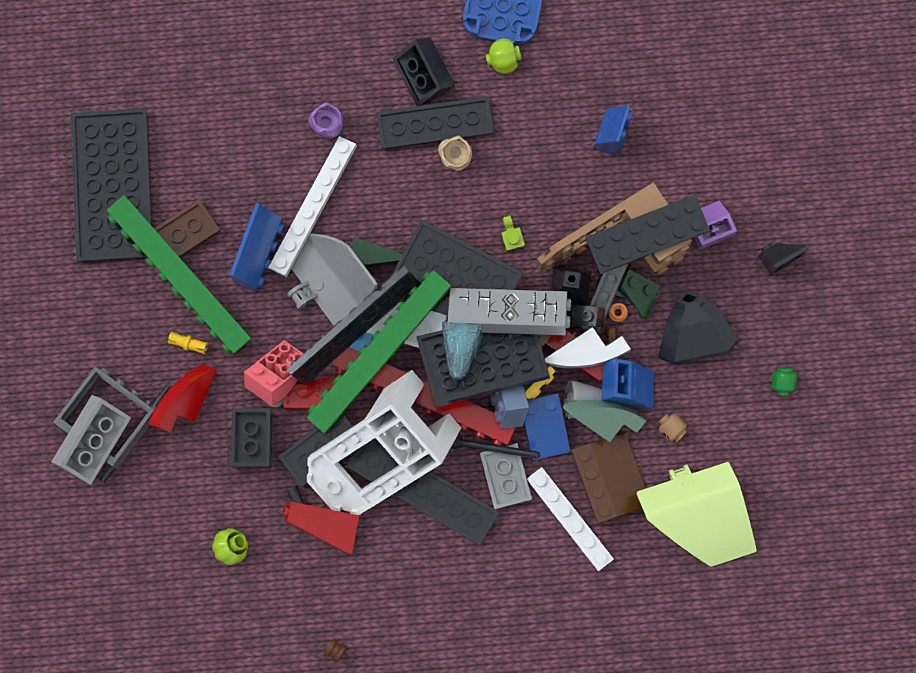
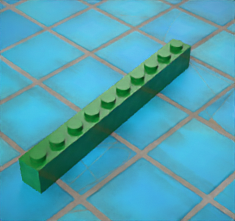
M124 195L107 209L110 214L107 216L114 225L118 223L122 227L120 232L126 239L131 238L135 242L133 247L139 253L144 252L147 258L145 260L152 268L156 266L160 270L158 275L164 282L169 280L173 285L171 290L177 296L181 294L185 298L183 303L190 311L194 309L198 313L196 318L202 325L208 324L211 328L209 330L210 334L215 339L219 337L223 341L221 346L228 354L232 352L235 355L252 340Z
M433 270L430 273L428 271L422 277L423 283L419 287L415 286L408 295L411 297L406 302L402 301L396 308L398 312L393 317L390 315L383 323L385 327L381 332L377 330L371 337L372 342L369 346L364 345L358 352L360 356L357 360L349 362L345 367L347 369L343 376L341 374L338 375L333 381V388L331 390L327 389L320 397L322 399L318 405L314 404L308 410L309 416L307 419L323 433H327L450 290L452 285Z

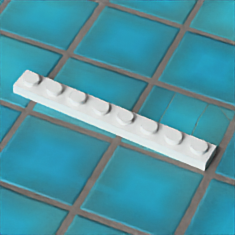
M339 136L268 268L287 277L357 147L355 143Z

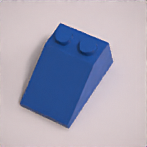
M558 393L527 400L529 409L524 422L530 450L540 452V458H532L533 461L571 452Z

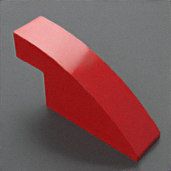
M202 364L185 374L161 399L148 424L171 433L177 416L195 422L217 369Z

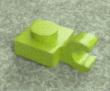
M511 216L504 217L503 222L506 231L502 232L501 235L506 251L524 247L525 243L520 227L514 229Z

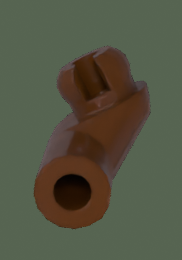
M610 324L604 328V332L607 334L605 346L618 339L617 328Z

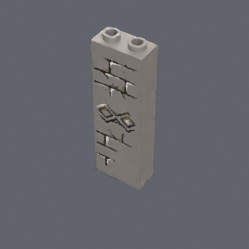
M450 288L449 332L566 335V328H570V316H566V314L571 309V299H567V292Z

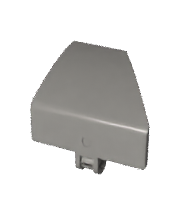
M309 234L291 268L302 284L291 289L287 295L295 301L298 310L315 300L335 326L337 322L347 317L353 308L358 307L364 302L368 295L373 294L378 284L349 245L330 236Z

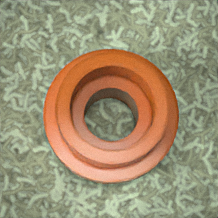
M615 303L609 308V317L613 321L622 322L626 319L628 310L624 304ZM615 310H620L622 314L616 316L614 312Z

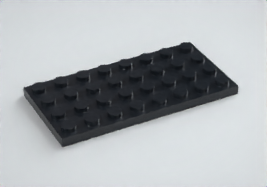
M147 109L71 113L76 261L92 262L147 258L144 252L139 253L133 247L135 242L131 238L126 239L120 232L122 227L118 223L114 225L107 217L110 215L107 209L124 195L152 226Z

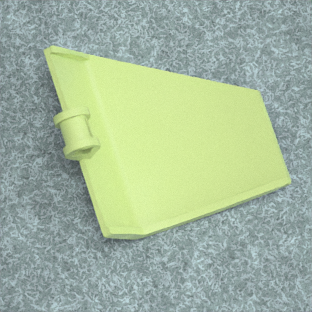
M729 462L695 473H691L688 465H684L683 468L675 471L671 469L669 470L671 481L637 492V497L647 520L682 548L710 567L757 551L742 491Z

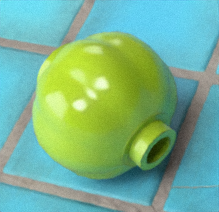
M505 38L496 40L491 45L489 54H486L487 64L492 65L495 71L502 74L513 72L518 67V61L522 60L519 45L514 46L513 41Z
M228 528L216 534L212 549L217 560L226 565H234L244 560L248 550V543L241 532Z

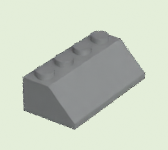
M91 395L51 462L91 485L131 417L103 399Z

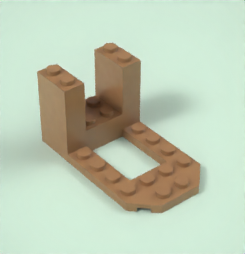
M653 182L549 248L551 252L547 256L544 253L537 258L536 266L541 272L544 270L549 271L559 263L563 265L571 259L570 257L573 254L577 253L579 255L587 249L585 237L664 207L668 203ZM690 239L642 258L652 275L656 273L661 275L668 270V266L672 263L677 265L684 260L683 256L690 249L689 245L692 240Z

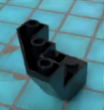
M685 290L676 300L666 320L658 356L661 360L672 364H680L728 354L738 343V338L721 310L702 295Z

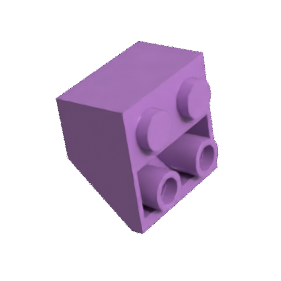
M720 201L701 208L710 232L694 238L699 250L735 236L737 232L730 214Z

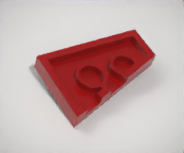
M340 373L327 378H319V380L310 382L307 385L302 383L293 386L284 397V410H309L314 404L318 405L322 400L320 398L327 389L331 390L333 388V381Z

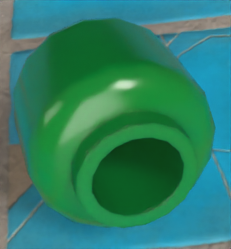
M778 367V370H775L772 374V389L778 391L777 394L782 396H789V392H794L797 387V373L793 371V368Z

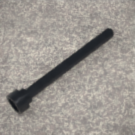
M459 434L450 448L457 450V448L467 447L534 459L540 458V452L466 440L460 437Z

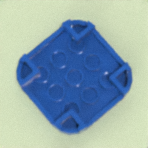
M466 0L463 13L464 28L472 37L495 42L505 38L513 41L514 45H524L529 43L535 36L542 0Z

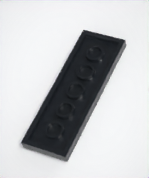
M488 96L376 112L382 150L437 143L458 135L465 139L494 134Z
M692 195L585 237L598 272L602 274L708 233L710 229L696 195Z

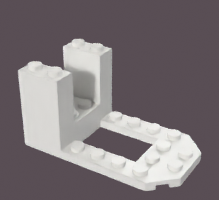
M412 370L383 389L363 421L308 457L307 483L331 510L339 512L344 510L349 511L350 514L360 515L439 466L445 459L461 427L450 414L427 427L412 410L411 406L424 386V383ZM376 438L399 466L361 489L338 461Z

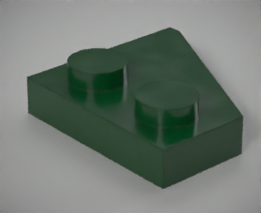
M626 269L619 288L627 296L630 304L635 306L639 312V317L646 319L660 285L630 269Z

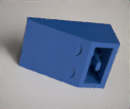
M629 105L606 109L594 149L616 155L617 150L621 151L632 113L629 112Z
M616 358L603 363L602 401L653 409V371L632 361Z

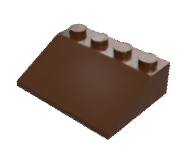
M626 433L615 435L610 442L602 439L571 450L597 525L643 509L637 497V492L646 488Z

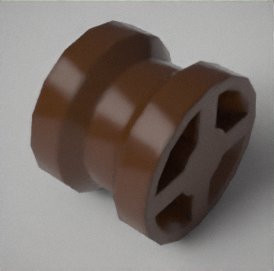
M334 638L324 655L332 657L334 662L338 663L348 646L339 644L338 640Z

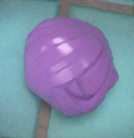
M328 102L320 105L309 116L308 121L311 128L324 138H334L342 130V113Z

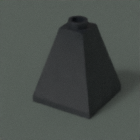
M555 266L553 267L550 291L567 292V299H571V305L587 306L591 271Z

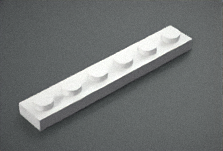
M542 467L527 478L529 484L597 571L614 560Z

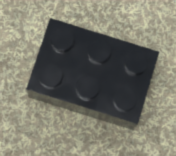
M232 408L230 461L232 468L272 469L273 411L270 408Z

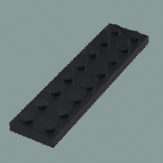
M405 266L396 270L389 280L381 283L373 294L368 295L364 299V302L358 307L353 308L343 320L337 322L331 331L322 335L320 340L314 346L309 347L299 359L294 360L290 367L287 368V371L301 383L307 385L407 297L415 286L418 287L421 284L420 281Z
M374 438L355 451L346 467L373 482L399 466V464L381 443ZM431 471L393 494L479 546L499 514L497 510Z

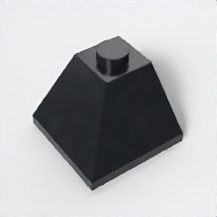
M770 243L761 249L762 252L758 257L768 273L772 275L801 258L808 250V247L776 243L772 246Z

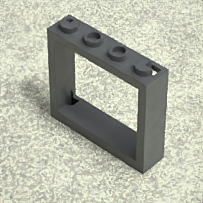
M94 367L53 423L69 433L73 427L68 424L69 420L100 379L105 380L148 412L116 456L113 457L109 454L105 460L112 467L118 469L150 427L148 422L156 406L148 400L146 402L140 400L141 395L132 389L129 392L125 389L126 384L117 378L114 381L110 378L112 374L105 368L99 370L97 367Z

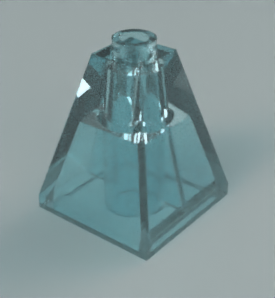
M442 321L449 374L451 378L463 379L483 339L482 326Z

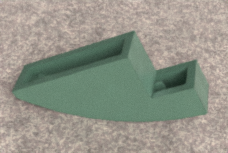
M581 400L570 402L563 406L571 416L608 442L614 438L624 424L637 433L646 422L643 417L632 409L621 404L602 400Z

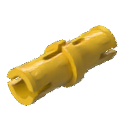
M171 332L168 338V344L183 347L186 351L193 350L205 354L208 348L206 347L208 346L207 342L193 339L189 335L186 337Z

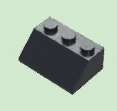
M431 37L415 39L393 58L416 106L425 105L445 95L455 87Z

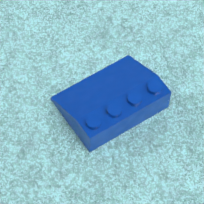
M259 203L255 204L229 274L237 286L258 292L259 288L262 289L265 278L263 276L265 270H269L268 267L272 262L270 260L272 252L275 253L278 247L276 240L278 235H282L285 227L281 217Z

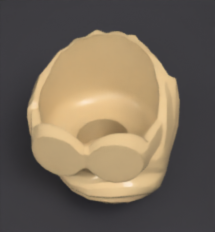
M460 135L443 140L439 144V155L446 167L461 171L470 164L472 149L468 142Z

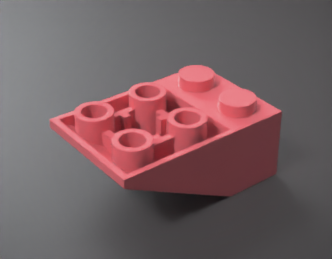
M282 341L244 372L245 387L273 407L289 393L298 381L287 371V368L304 353L287 341Z

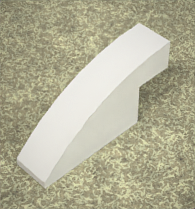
M591 328L545 358V362L548 366L560 368L593 367L621 357L630 351V347L622 336L608 346H605L595 330Z

